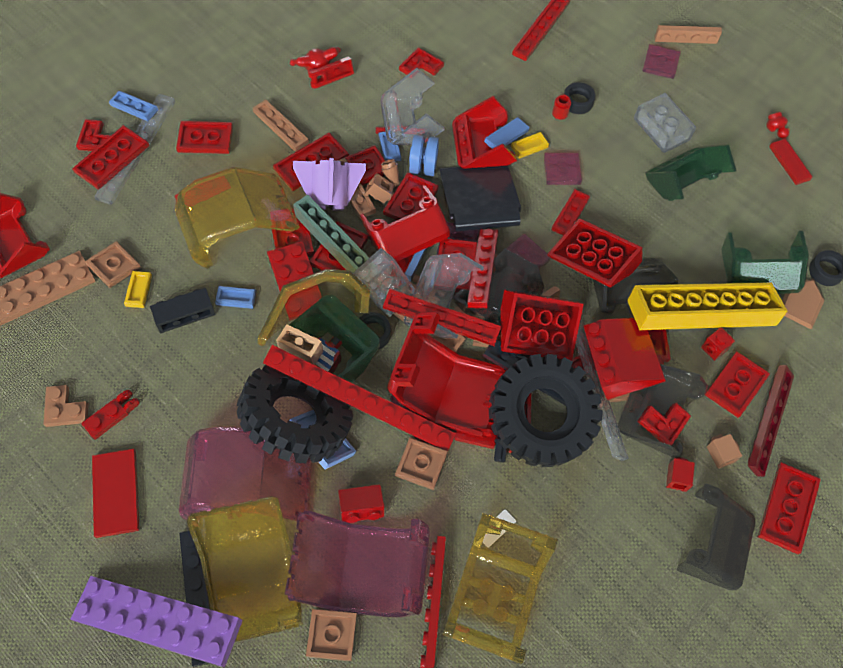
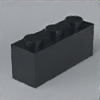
M206 287L195 289L184 295H177L166 301H159L150 306L160 334L216 315Z

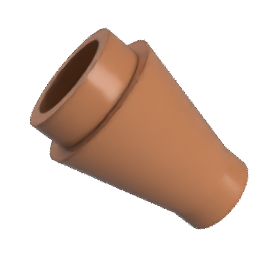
M394 159L383 162L381 170L387 180L393 183L394 187L400 185L398 163H395Z

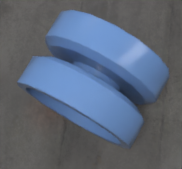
M414 135L410 149L409 173L419 174L422 164H424V174L426 176L435 175L439 138L429 137L425 147L424 136Z

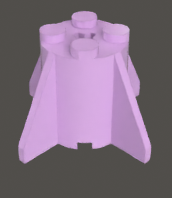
M334 158L320 160V164H315L316 161H293V169L305 194L309 195L322 210H325L326 207H332L334 211H343L366 171L365 163L344 162L341 165V161H334Z

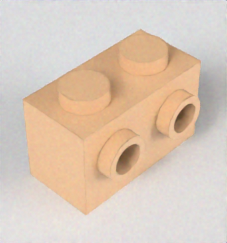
M289 325L285 326L276 340L278 348L313 365L316 364L323 353L322 341Z

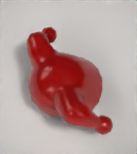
M331 47L326 50L312 49L305 56L291 59L289 63L291 66L305 67L306 70L317 69L330 64V61L337 57L341 49L339 47Z

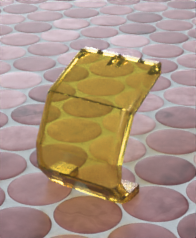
M232 167L194 180L179 191L174 208L192 259L207 269L213 265L207 248L220 239L255 227L294 231L300 228L278 176L273 173Z
M324 269L283 285L258 336V344L260 346L266 344L267 336L290 295L323 282L341 283L355 296L353 312L368 313L370 289L351 271Z
M269 496L259 498L257 501L250 500L237 503L231 507L228 505L211 509L208 512L205 510L190 514L187 518V525L201 560L210 610L235 616L243 620L235 642L294 629L303 625L301 600L289 537L277 497Z

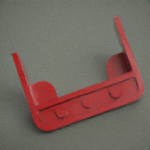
M426 185L423 186L425 197L419 202L421 210L390 224H387L383 219H375L369 223L364 214L360 215L369 240L385 263L392 264L450 236L449 226L438 201Z

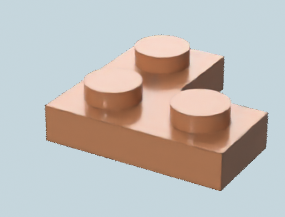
M67 385L46 387L43 424L46 427L81 424L88 418V403L86 401L68 403L69 387Z

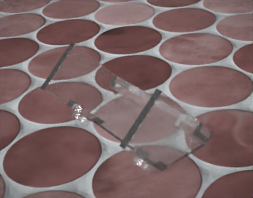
M418 68L388 89L380 100L386 137L393 145H412L414 135L424 136L426 144L429 137H435L445 130L441 124L427 113L417 121L415 119L414 110L422 104V93L434 85V81Z
M462 253L433 255L425 263L413 297L449 308L457 285L467 283L470 279L471 271H483L484 267ZM405 316L404 324L410 327L413 319ZM439 324L434 334H431L440 338L457 339L458 334Z

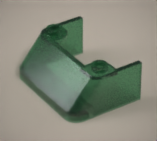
M727 144L690 149L645 172L649 183L663 199L673 201L684 199L682 189L703 178L713 180L718 178L721 173L736 172L737 170L730 146Z
M728 232L721 248L727 283H772L778 294L801 292L806 283L809 258L804 232H798L790 247L789 259H752L751 252L748 249L742 247L735 248L732 232Z
M334 295L322 297L289 324V326L297 328L304 333L307 332L310 336L316 338L324 336L327 332L339 338L342 342L341 345L352 357L347 361L346 369L338 377L351 383L365 371L380 345L379 337Z

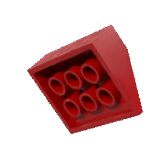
M579 218L547 255L611 288L630 276L641 264L643 247Z
M504 290L501 304V351L525 355L541 354V357L552 354L557 355V359L566 358L572 361L584 304L572 300Z
M635 318L601 319L583 326L599 381L607 400L666 381L648 330H639Z

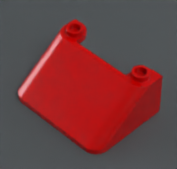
M495 96L472 107L453 120L452 127L458 165L463 169L508 166L517 161L516 154L513 151H509L504 144L492 149L484 142L487 136L497 131L498 127L505 126L508 120V111Z
M0 193V279L44 257L50 250L46 242L38 241L36 244L32 243L19 220L20 217L26 214V208L22 199Z

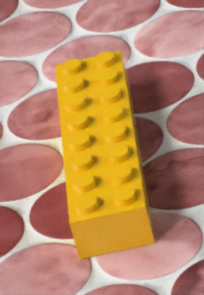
M772 283L635 285L627 300L639 330L777 326L787 313V309Z

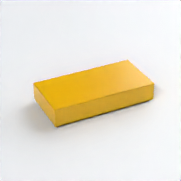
M541 132L511 143V148L519 159L546 149L549 146L548 141Z
M132 271L124 301L126 307H145L152 279L151 272Z

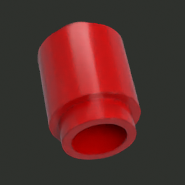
M562 94L555 99L552 115L556 119L563 120L568 117L571 107L569 96Z

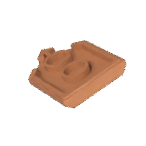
M814 278L790 283L782 298V302L787 309V313L784 316L809 329H812L825 301Z

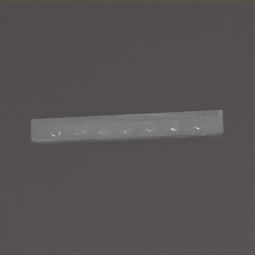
M159 94L153 102V105L157 106L158 111L149 121L142 120L134 133L150 144L175 104V99ZM146 149L96 192L94 197L97 201L110 205L113 204Z
M580 320L576 346L586 372L587 380L591 378L596 385L592 391L594 394H600L602 403L598 405V410H603L601 423L612 457L625 461L629 458L610 401L607 400L602 390L583 327V320Z

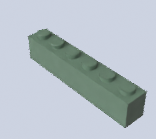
M309 195L293 204L295 217L364 289L379 279L378 266Z

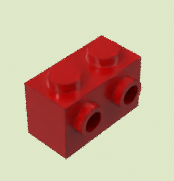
M380 484L338 490L342 523H356L360 520H377L384 517V502Z

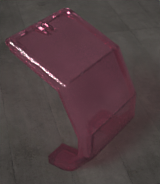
M217 426L199 429L187 441L179 503L180 516L192 523L200 522L201 512L204 511L259 512L298 522L309 519L310 504L307 501L310 500L311 483L309 482L312 473L311 460L308 458L306 463H296L293 453L289 461L278 458L280 449L277 448L272 454H269L262 450L265 441L254 444L248 438L251 431L244 432L242 427Z
M312 511L298 513L296 529L299 532H295L292 548L295 555H291L288 571L291 578H287L285 595L288 596L290 601L337 612L379 617L405 618L420 614L423 604L430 536L429 527L425 522L420 519H411L410 529H392L350 524Z

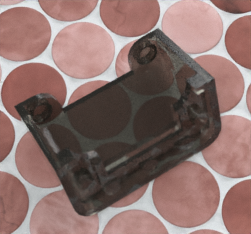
M506 248L494 260L496 271L492 276L488 308H468V289L460 290L453 297L455 304L467 315L501 326V304L504 290L542 295L544 291V283L538 266Z

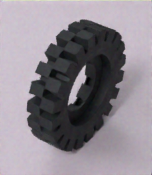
M541 354L531 355L528 359L523 358L517 361L495 384V390L491 393L489 400L492 403V406L489 408V419H493L494 422L491 428L494 435L499 434L501 440L498 442L504 449L509 448L512 451L510 455L517 460L525 459V464L537 466L538 464L542 465V467L559 466L582 455V452L588 450L594 443L592 439L598 436L601 427L597 424L602 421L603 410H598V405L602 403L600 394L593 393L592 389L596 385L591 378L587 381L583 376L586 372L580 366L575 369L571 367L573 361L562 358L559 361L557 360V355L547 354L544 357H541ZM546 388L557 392L566 404V420L555 431H540L534 428L525 416V401L529 394L537 389Z
M264 365L262 369L257 368L252 372L251 376L249 375L238 399L236 411L237 418L242 419L240 426L244 432L251 431L248 438L254 444L264 440L265 443L262 450L272 454L276 448L280 449L278 458L289 461L293 453L296 463H306L308 458H310L312 463L322 461L323 457L328 459L333 456L345 440L353 419V412L349 410L350 405L267 365ZM287 396L306 402L313 408L316 414L315 424L309 425L308 428H301V425L289 420L286 423L280 419L281 415L273 407L274 402L281 397Z

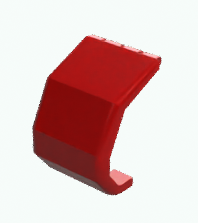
M437 312L417 314L412 321L387 386L388 391L399 403L439 426L481 438L492 436L493 430L491 425L494 422H491L493 419H489V408L492 406L489 400L491 393L495 390V384L506 370L495 364L458 355L429 335L434 334L440 319Z

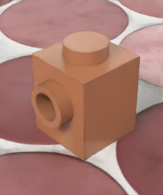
M722 434L717 435L711 439L712 442L707 446L718 469L736 463L742 457L739 445L731 434L724 437Z

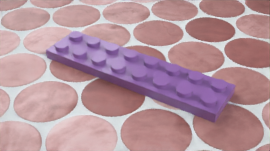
M90 576L70 619L224 668L243 621L235 616Z

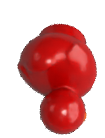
M782 112L768 115L769 120L766 128L771 132L779 129L777 131L778 137L781 139L787 138L790 129L785 126L788 123V119L782 115Z

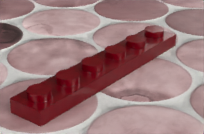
M779 365L777 373L774 375V383L769 391L767 405L764 407V415L759 424L757 438L753 443V451L748 459V467L759 477L765 476L794 379V375L787 365Z

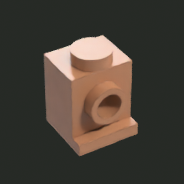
M376 173L367 184L364 195L368 196L370 194L374 199L382 203L389 202L394 194L392 192L394 184Z

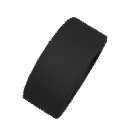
M576 82L568 85L564 92V95L569 96L571 100L569 112L579 115L585 114L592 109L596 94L591 86L586 83ZM573 94L583 95L588 101L583 103L576 102L570 96Z
M832 250L819 252L810 263V275L816 282L824 286L839 284L843 280V256ZM826 261L834 265L838 270V275L827 274L822 270L819 262Z
M377 312L363 314L355 323L357 343L367 350L383 348L391 338L389 320L383 314ZM369 323H377L384 328V334L378 339L370 340L362 335V328Z

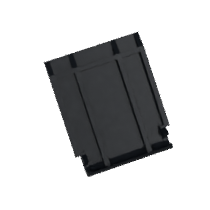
M508 166L466 169L461 167L439 168L449 217L454 219V226H456L455 232L520 226L519 212H521V204Z

